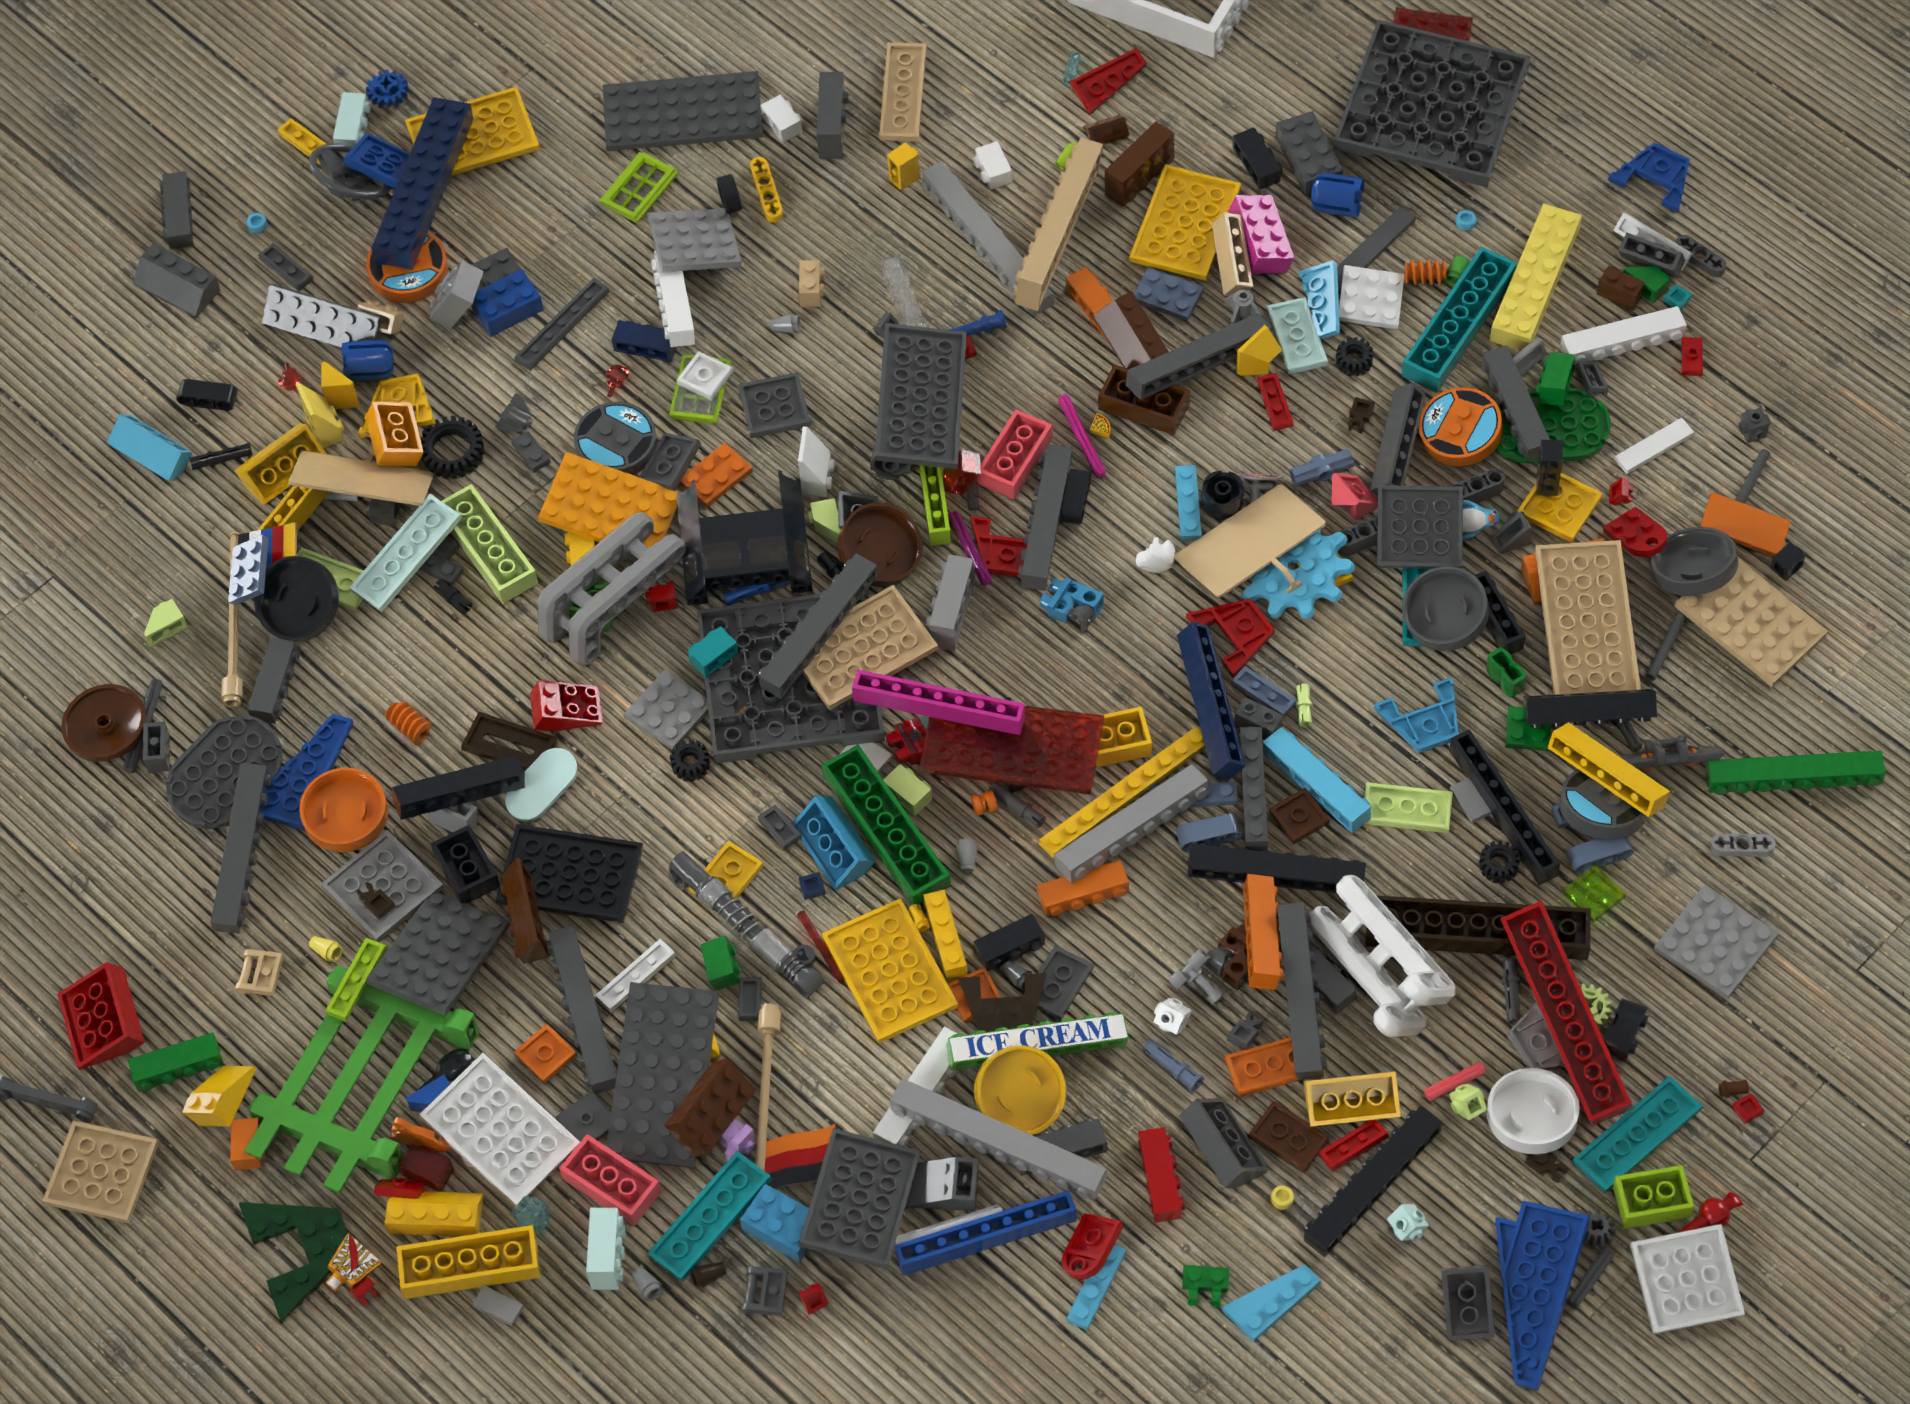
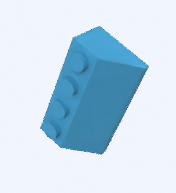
M815 796L792 823L801 834V841L834 890H838L862 877L876 862L833 796Z

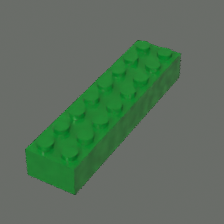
M859 744L821 765L823 778L911 905L923 903L924 894L951 887L950 874Z

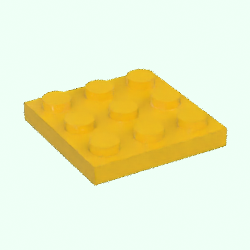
M1561 473L1558 496L1545 497L1543 495H1536L1535 484L1517 512H1524L1529 522L1572 543L1602 499L1603 493Z

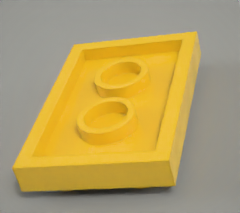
M728 840L704 870L710 876L718 878L721 883L732 891L733 898L736 899L764 865L762 861ZM689 887V892L696 896V892Z

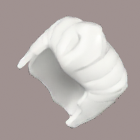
M1154 537L1153 543L1150 544L1149 548L1137 554L1136 566L1152 573L1167 571L1172 568L1174 562V544L1170 540L1159 544V538Z

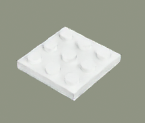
M1344 265L1339 300V321L1397 330L1404 274Z

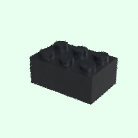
M470 825L430 843L435 859L461 904H467L499 888L498 875Z

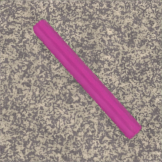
M1067 394L1059 396L1058 402L1095 477H1104L1106 470Z

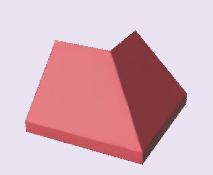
M1333 474V506L1344 507L1354 521L1378 508L1377 498L1357 475Z

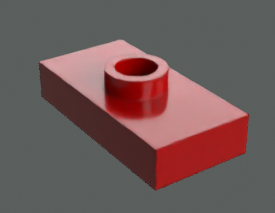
M1682 337L1681 375L1702 376L1703 338Z
M395 1178L393 1180L381 1179L374 1187V1195L418 1199L425 1191V1182L406 1181L404 1178Z

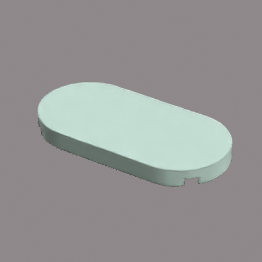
M552 748L543 752L524 772L525 788L507 792L506 807L513 818L523 822L539 819L575 781L578 773V765L572 753L566 749Z

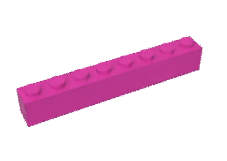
M857 670L852 685L853 701L1016 735L1021 734L1026 718L1024 703Z

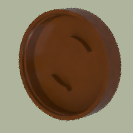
M870 503L856 509L847 518L840 529L837 547L843 565H845L848 559H852L855 554H858L877 565L878 577L871 586L890 587L904 581L916 568L921 559L923 542L918 526L906 512L890 504Z

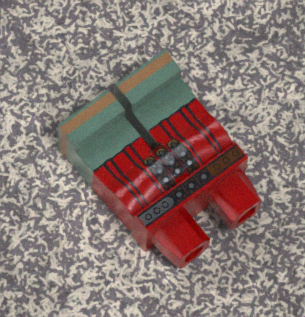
M921 715L917 718L906 720L902 724L901 722L895 724V730L886 734V741L890 748L899 744L902 747L894 751L898 764L909 761L912 766L917 764V761H923L951 750V739L943 724L941 725L939 718Z

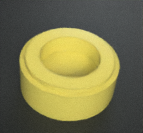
M1278 1186L1273 1189L1271 1203L1275 1208L1285 1210L1292 1206L1294 1194L1289 1187Z

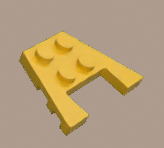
M419 374L380 381L371 403H411L413 411H416L415 420L418 427L435 424V419ZM364 417L365 423L363 427H360L358 431L361 438H364L366 432H369L366 417Z

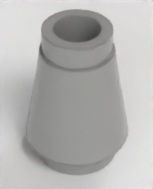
M792 313L771 319L770 329L776 332L796 333V331L801 330L800 317Z
M961 839L956 846L961 871L973 872L978 845H976V841L973 839Z
M638 1267L633 1271L632 1276L642 1298L648 1301L658 1298L662 1293L661 1283L643 1267Z

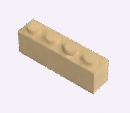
M1223 213L1212 223L1223 295L1230 296L1238 290H1251L1253 282L1242 217L1238 214Z

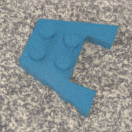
M1452 677L1434 683L1433 688L1440 700L1439 703L1401 715L1393 698L1375 703L1374 709L1418 753L1448 744L1452 737L1459 734Z

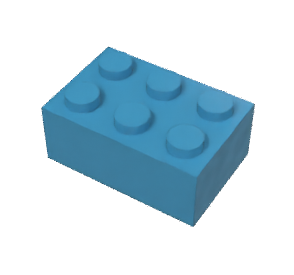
M764 1184L740 1219L742 1231L800 1263L809 1250L799 1247L809 1208L771 1186Z

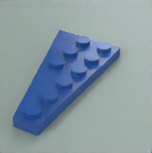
M332 714L316 731V735L301 747L302 750L282 767L273 778L271 785L266 789L268 802L267 806H263L262 810L264 819L305 830L299 812L301 797L307 786L315 778L333 769L354 724L352 719Z

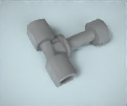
M1200 948L1188 959L1189 963L1183 969H1179L1169 979V982L1178 990L1187 981L1190 983L1195 981L1209 995L1206 999L1211 1005H1214L1225 992L1220 987L1215 989L1201 975L1203 972L1201 967L1210 959V956Z

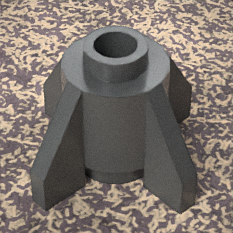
M515 393L510 401L511 403L508 404L499 416L500 420L496 428L501 431L521 432L523 429L528 430L533 422L531 419L532 414L522 396Z

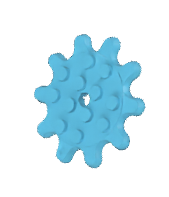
M1320 529L1277 559L1289 570L1296 582L1302 581V585L1291 593H1286V589L1290 587L1286 576L1270 563L1251 576L1253 582L1244 590L1242 594L1243 599H1252L1253 602L1260 598L1266 599L1269 602L1267 616L1270 619L1280 618L1283 611L1288 607H1295L1303 619L1312 618L1315 614L1314 603L1317 599L1326 598L1331 602H1337L1342 598V591L1335 585V579L1340 575L1351 574L1355 569V565L1351 560L1341 559L1337 556L1338 550L1347 543L1346 535L1336 532L1330 536H1323L1320 533ZM1291 562L1300 564L1299 568L1295 570L1289 569Z

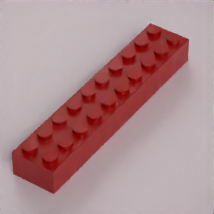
M1542 900L1500 918L1591 1125L1595 1126L1634 1109Z

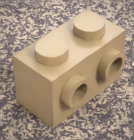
M800 260L799 298L801 307H821V296H824V284H821V280H825V270L821 268L820 260Z
M374 300L358 304V310L382 316L380 332L392 335L401 331L404 312L398 311L397 307L390 305L384 307Z

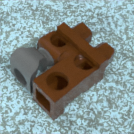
M1244 923L1237 929L1232 927L1229 930L1228 934L1218 943V948L1207 953L1210 959L1204 964L1208 969L1220 977L1222 976V980L1237 991L1248 977ZM1228 957H1231L1232 960L1223 969L1224 962H1226Z

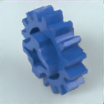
M386 70L384 74L379 71V76L372 75L373 81H367L366 91L368 99L372 101L373 105L378 103L379 108L386 105V108L389 109L392 104L394 107H397V102L403 103V98L408 97L409 87L407 79L403 78L402 73L397 75L396 70L392 73Z

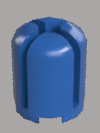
M1326 172L1319 174L1312 187L1311 204L1313 209L1321 213L1359 217L1362 206L1360 205L1362 193H1364V180L1359 177Z
M366 340L342 343L343 375L352 382L387 380L392 376L394 372L393 349L389 342L385 340Z

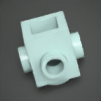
M1415 1204L1401 1205L1387 1218L1394 1229V1234L1401 1241L1418 1240L1423 1236V1231L1429 1226L1424 1214L1418 1210Z

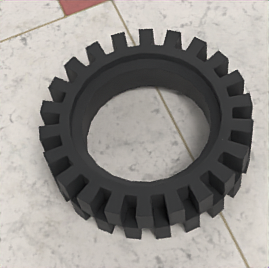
M451 416V421H447V417H442L443 423H440L437 419L435 420V426L428 425V431L423 430V437H420L423 448L421 458L425 468L428 467V471L434 472L437 477H440L442 473L444 479H448L449 474L452 475V479H457L456 473H460L461 477L466 476L465 470L469 474L472 473V466L475 468L479 466L478 461L482 462V454L485 451L480 430H478L475 424L472 425V421L469 419L465 422L464 417H459L458 421H456L455 416ZM458 434L469 440L470 448L468 452L457 460L445 461L433 453L436 442L446 435Z

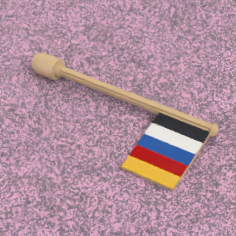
M290 523L243 534L231 532L229 534L231 538L230 578L233 547L261 535L269 538L266 568L281 558L297 556V524ZM230 603L228 675L222 679L221 699L227 707H238L243 700V679L237 675L239 604L234 606Z

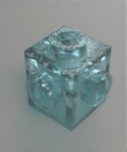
M525 1196L510 1213L519 1222L518 1227L533 1225L535 1233L543 1231L552 1217L547 1211L548 1207L545 1203Z

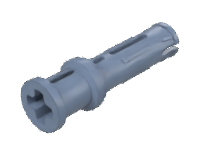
M1149 1039L1143 1046L1142 1050L1168 1069L1176 1081H1181L1189 1087L1188 1090L1191 1093L1195 1092L1203 1083L1204 1076L1196 1074L1190 1069L1189 1064L1178 1061L1154 1040Z

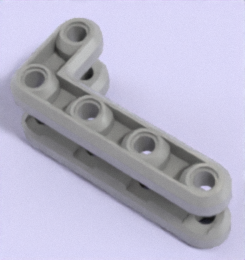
M643 512L632 514L541 592L537 602L540 637L549 643H556L565 633L569 632L571 659L581 666L594 662L600 653L601 631L603 627L682 559L686 551L684 540L675 534H670L649 548L643 542L654 531L653 519ZM631 554L638 558L635 563L628 566L622 572L614 568ZM601 579H605L610 583L593 597L586 592ZM575 603L581 609L570 619L569 610L572 604Z

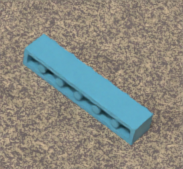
M1281 727L1262 742L1263 754L1302 789L1306 788L1314 800L1351 833L1355 832L1371 819L1370 803L1365 798H1360L1352 786L1346 785L1341 781L1340 776L1334 771L1331 772L1320 758L1313 756L1306 745H1301L1291 732H1287Z

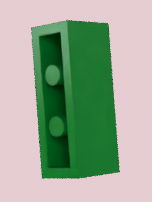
M1550 352L1548 360H1544L1543 371L1540 373V383H1537L1536 395H1540L1539 404L1565 405L1574 373V354Z

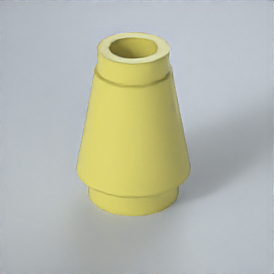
M314 936L309 942V947L328 962H336L342 955V946L337 941Z

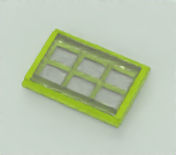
M639 152L601 197L599 203L625 218L639 223L679 172L675 168L643 152Z
M683 355L678 378L695 355ZM714 358L729 366L731 365L730 360L723 358ZM727 381L712 401L676 383L669 418L711 424L717 423Z

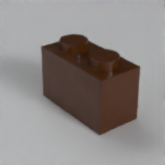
M1608 266L1599 279L1597 295L1634 311L1643 296L1645 282Z

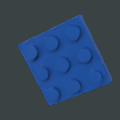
M366 132L344 157L343 164L353 170L366 174L369 178L384 183L388 187L396 189L410 153Z

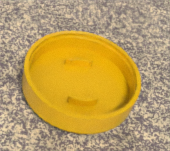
M1010 1046L995 1052L982 1064L975 1079L974 1097L980 1113L1030 1135H1034L1051 1126L1060 1115L1066 1099V1084L1060 1067L1047 1053L1030 1046Z

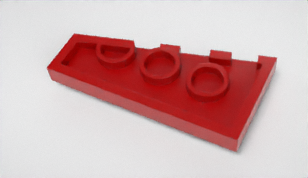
M1135 48L1071 80L1069 85L1091 115L1144 69L1147 62L1138 49Z

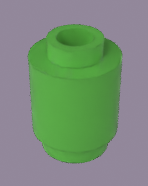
M1453 257L1446 271L1445 280L1452 286L1457 283L1470 263L1467 257Z

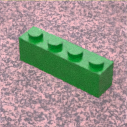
M214 1032L127 1059L133 1083L138 1092L151 1090L154 1086L173 1083L179 1078L192 1077L201 1071L214 1070L224 1064Z

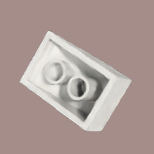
M803 427L798 457L802 495L827 497L828 489L832 488L830 472H834L835 460L831 459L830 450L808 427Z

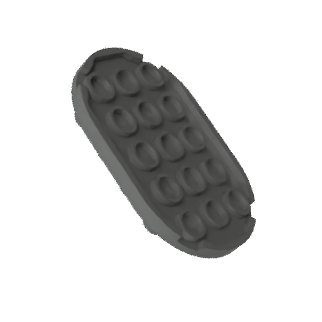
M248 715L224 717L210 725L176 760L168 773L166 791L169 804L174 813L187 824L198 828L213 829L228 825L240 764L266 765L268 772L272 775V780L280 771L283 754L280 740L275 731L264 721Z

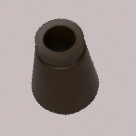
M723 1262L695 1266V1269L691 1270V1277L697 1288H704L727 1274Z

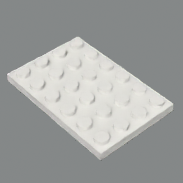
M484 1053L419 1114V1117L440 1137H443L458 1154L516 1207L580 1143L578 1139Z

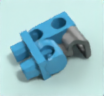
M1067 577L1064 581L1054 578L1049 586V591L1055 593L1054 596L1043 594L1039 601L1040 607L1048 611V617L1055 618L1060 622H1066L1069 618L1073 621L1078 619L1081 632L1084 633L1103 608L1104 593L1074 582Z

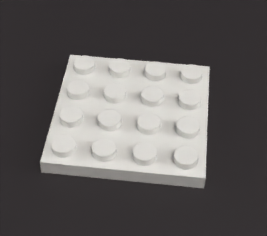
M1721 1224L1631 1242L1630 1246L1653 1334L1745 1315Z

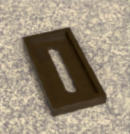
M478 712L461 748L462 751L493 761L516 755L523 771H526L543 752L555 747L557 738ZM491 734L494 737L518 745H524V747L533 749L534 753H523L487 741L483 737Z

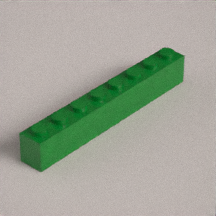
M1882 750L1707 760L1705 769L1708 794L1715 793L1718 795L1727 792L1746 793L1748 791H1788L1798 788L1809 790L1816 787L1829 789L1836 786H1876L1883 784L1886 774Z

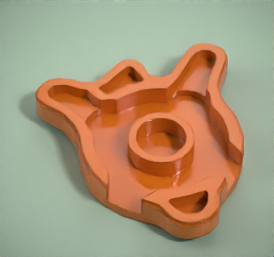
M397 1117L394 1119L390 1135L391 1140L431 1153L446 1152L451 1149V1146L443 1137H440L439 1141L434 1138V1131L414 1125L403 1118Z

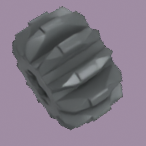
M1590 1210L1587 1212L1590 1222L1583 1244L1584 1246L1589 1243L1592 1244L1593 1250L1596 1249V1245H1599L1602 1249L1605 1248L1606 1243H1612V1236L1616 1234V1229L1613 1228L1615 1225L1614 1220H1608V1213L1603 1216L1600 1215V1210H1597L1596 1214H1593Z

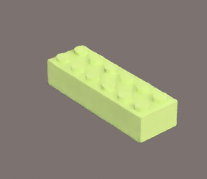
M472 484L442 500L443 503L462 516L460 522L450 533L502 604L538 584L535 569Z

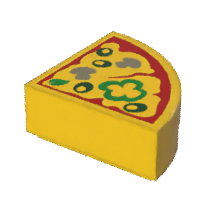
M1097 413L1091 425L1090 433L1110 438L1111 427L1109 421L1103 415Z

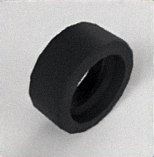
M728 174L717 177V187L726 213L742 210L739 192L733 175Z

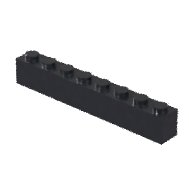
M1469 729L1452 737L1450 753L1466 777L1471 780L1510 843L1516 847L1515 850H1518L1520 858L1538 885L1558 877L1560 863L1471 730Z
M1205 843L1191 844L1188 877L1245 883L1247 874L1274 877V886L1336 893V885L1345 875H1355L1364 882L1366 863L1359 860H1339L1334 857L1318 858L1314 855L1300 856L1289 852L1282 854L1274 853L1270 850L1255 851L1249 848L1236 849L1225 845L1209 846Z
M1420 1106L1416 1111L1412 1110L1407 1115L1406 1122L1402 1126L1398 1125L1393 1130L1391 1138L1379 1145L1373 1158L1368 1157L1362 1165L1363 1169L1358 1174L1355 1172L1349 1178L1348 1185L1344 1189L1340 1188L1335 1193L1333 1201L1329 1206L1325 1204L1321 1208L1318 1218L1315 1221H1309L1304 1227V1242L1324 1258L1441 1131L1442 1121L1424 1107Z

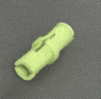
M1301 684L1302 689L1300 685L1296 686L1298 724L1300 727L1307 728V722L1309 727L1312 726L1311 709L1313 708V703L1310 701V686L1308 684Z

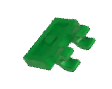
M1183 1265L1182 1290H1189L1188 1305L1197 1306L1198 1291L1212 1292L1211 1307H1220L1221 1292L1228 1293L1230 1268Z

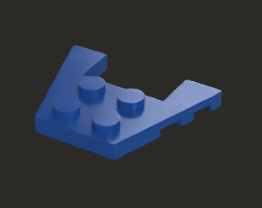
M1653 143L1637 154L1635 159L1623 164L1621 169L1616 172L1613 171L1609 175L1608 181L1624 188L1633 174L1645 178L1669 190L1662 200L1661 206L1678 213L1690 159L1657 143Z

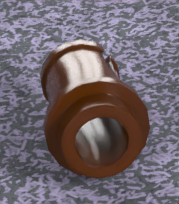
M1746 1079L1733 1082L1724 1080L1718 1085L1721 1097L1729 1098L1732 1095L1749 1093V1085Z

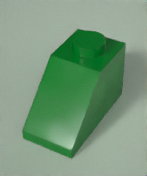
M1656 266L1626 267L1623 273L1645 282L1643 297L1653 304L1669 290L1671 277Z

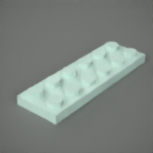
M429 494L424 504L417 508L350 586L351 591L382 612L460 522L462 516L432 494Z

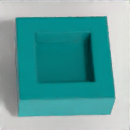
M1675 284L1664 296L1663 302L1671 307L1678 306L1681 311L1692 299V293Z

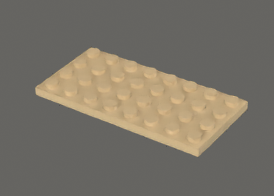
M1621 540L1536 545L1535 553L1553 694L1641 690Z

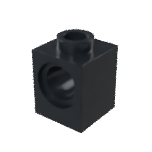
M1789 543L1772 557L1770 569L1786 581L1803 567L1806 555L1799 547Z

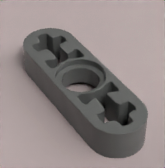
M1681 235L1676 239V244L1679 246L1685 245L1683 246L1684 249L1689 252L1692 251L1688 261L1713 277H1720L1725 273L1726 261L1688 235ZM1703 253L1706 258L1698 259L1695 254Z

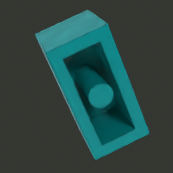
M721 626L716 630L710 631L699 643H694L688 650L689 661L705 678L738 654L737 642Z

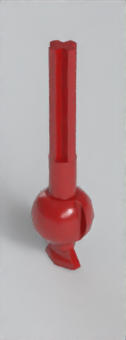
M1728 1192L1723 1200L1709 1198L1700 1205L1698 1210L1699 1216L1676 1233L1719 1224L1723 1228L1729 1222L1730 1211L1734 1207L1743 1206V1203L1736 1193Z

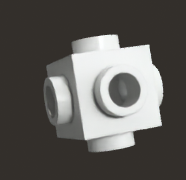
M1168 998L1162 1003L1159 1002L1154 1011L1156 1017L1153 1022L1159 1025V1028L1163 1031L1172 1032L1177 1035L1185 1029L1192 1010L1185 1007L1181 1001Z

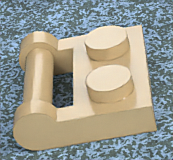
M246 949L243 955L245 960L239 982L236 983L235 992L239 994L252 993L274 996L283 961L282 953ZM258 960L253 982L250 984L248 980L253 961Z

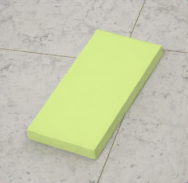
M301 547L297 556L321 563L334 577L339 594L338 604L356 611L363 599L352 592L350 586L364 570Z
M1366 782L1364 798L1371 805V819L1365 824L1449 833L1453 792Z

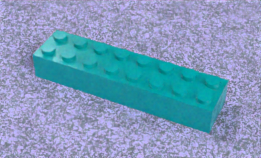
M1481 246L1404 359L1401 376L1438 393L1508 289L1516 270L1517 262Z

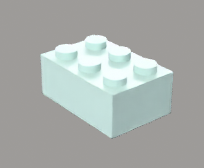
M590 1208L586 1273L591 1290H619V1282H623L624 1271L621 1268V1260L625 1258V1248L622 1246V1239L626 1238V1226L624 1225L623 1216L619 1215L618 1208Z

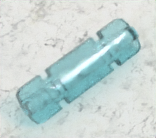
M1072 51L1069 55L1066 74L1063 79L1064 85H1069L1070 81L1076 77L1080 61L1079 52Z

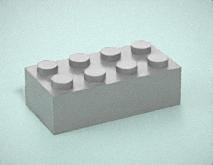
M949 554L947 562L942 564L941 574H943V577L938 579L936 587L938 594L937 597L932 599L931 609H933L932 615L929 614L927 617L926 627H929L928 632L938 644V648L955 651L975 583L973 558Z

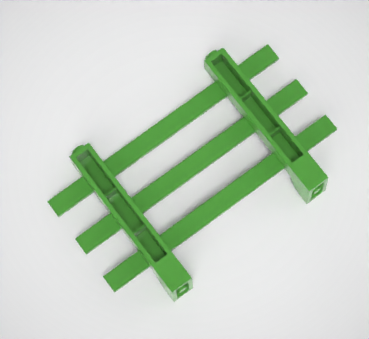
M337 965L334 972L331 971L329 973L327 985L331 994H335L348 969ZM367 984L357 1005L374 1011L376 1014L317 1113L313 1115L293 1105L344 1022L329 1015H326L277 1098L260 1092L258 1097L252 1100L249 1107L252 1118H258L261 1124L246 1147L245 1153L261 1159L279 1131L300 1140L284 1166L286 1171L301 1176L317 1148L339 1157L323 1184L324 1187L339 1194L356 1165L390 1180L395 1179L404 1164L399 1143L386 1138H379L377 1142L371 1139L432 1036L470 1051L480 1034L474 1013L464 1009H455L453 1013L448 1012L446 1016H443ZM395 1020L414 1028L413 1034L355 1132L332 1123L392 1021Z

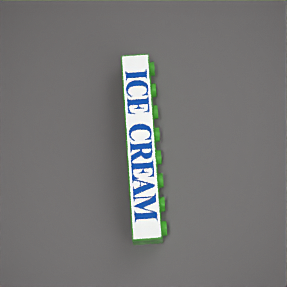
M1109 1012L1104 1014V1016L1095 1017L1094 1015H1087L1078 1020L1066 1018L1056 1023L1044 1021L1035 1026L1023 1024L1014 1029L1001 1027L992 1032L979 1030L971 1035L958 1033L948 1038L946 1048L952 1071L980 1067L992 1054L1010 1046L1034 1047L1051 1057L1126 1046L1129 1037L1124 1013Z

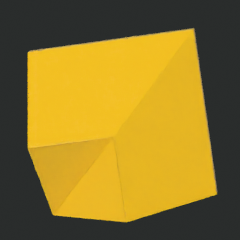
M1264 325L1237 350V374L1239 376L1269 374V362L1282 351V348L1267 326Z

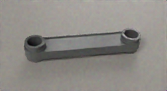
M0 1076V1099L2 1100L12 1098L73 1114L77 1119L84 1122H90L97 1111V1103L91 1099L81 1098L77 1100L16 1084L12 1079Z

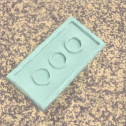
M1306 297L1267 305L1266 310L1277 342L1282 348L1281 354L1288 374L1328 366V360L1320 337L1317 334Z

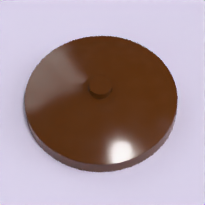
M116 684L98 685L85 690L68 705L62 718V735L69 749L80 758L94 762L113 760L128 753L141 740L143 736V723H147V713L141 699L131 689Z

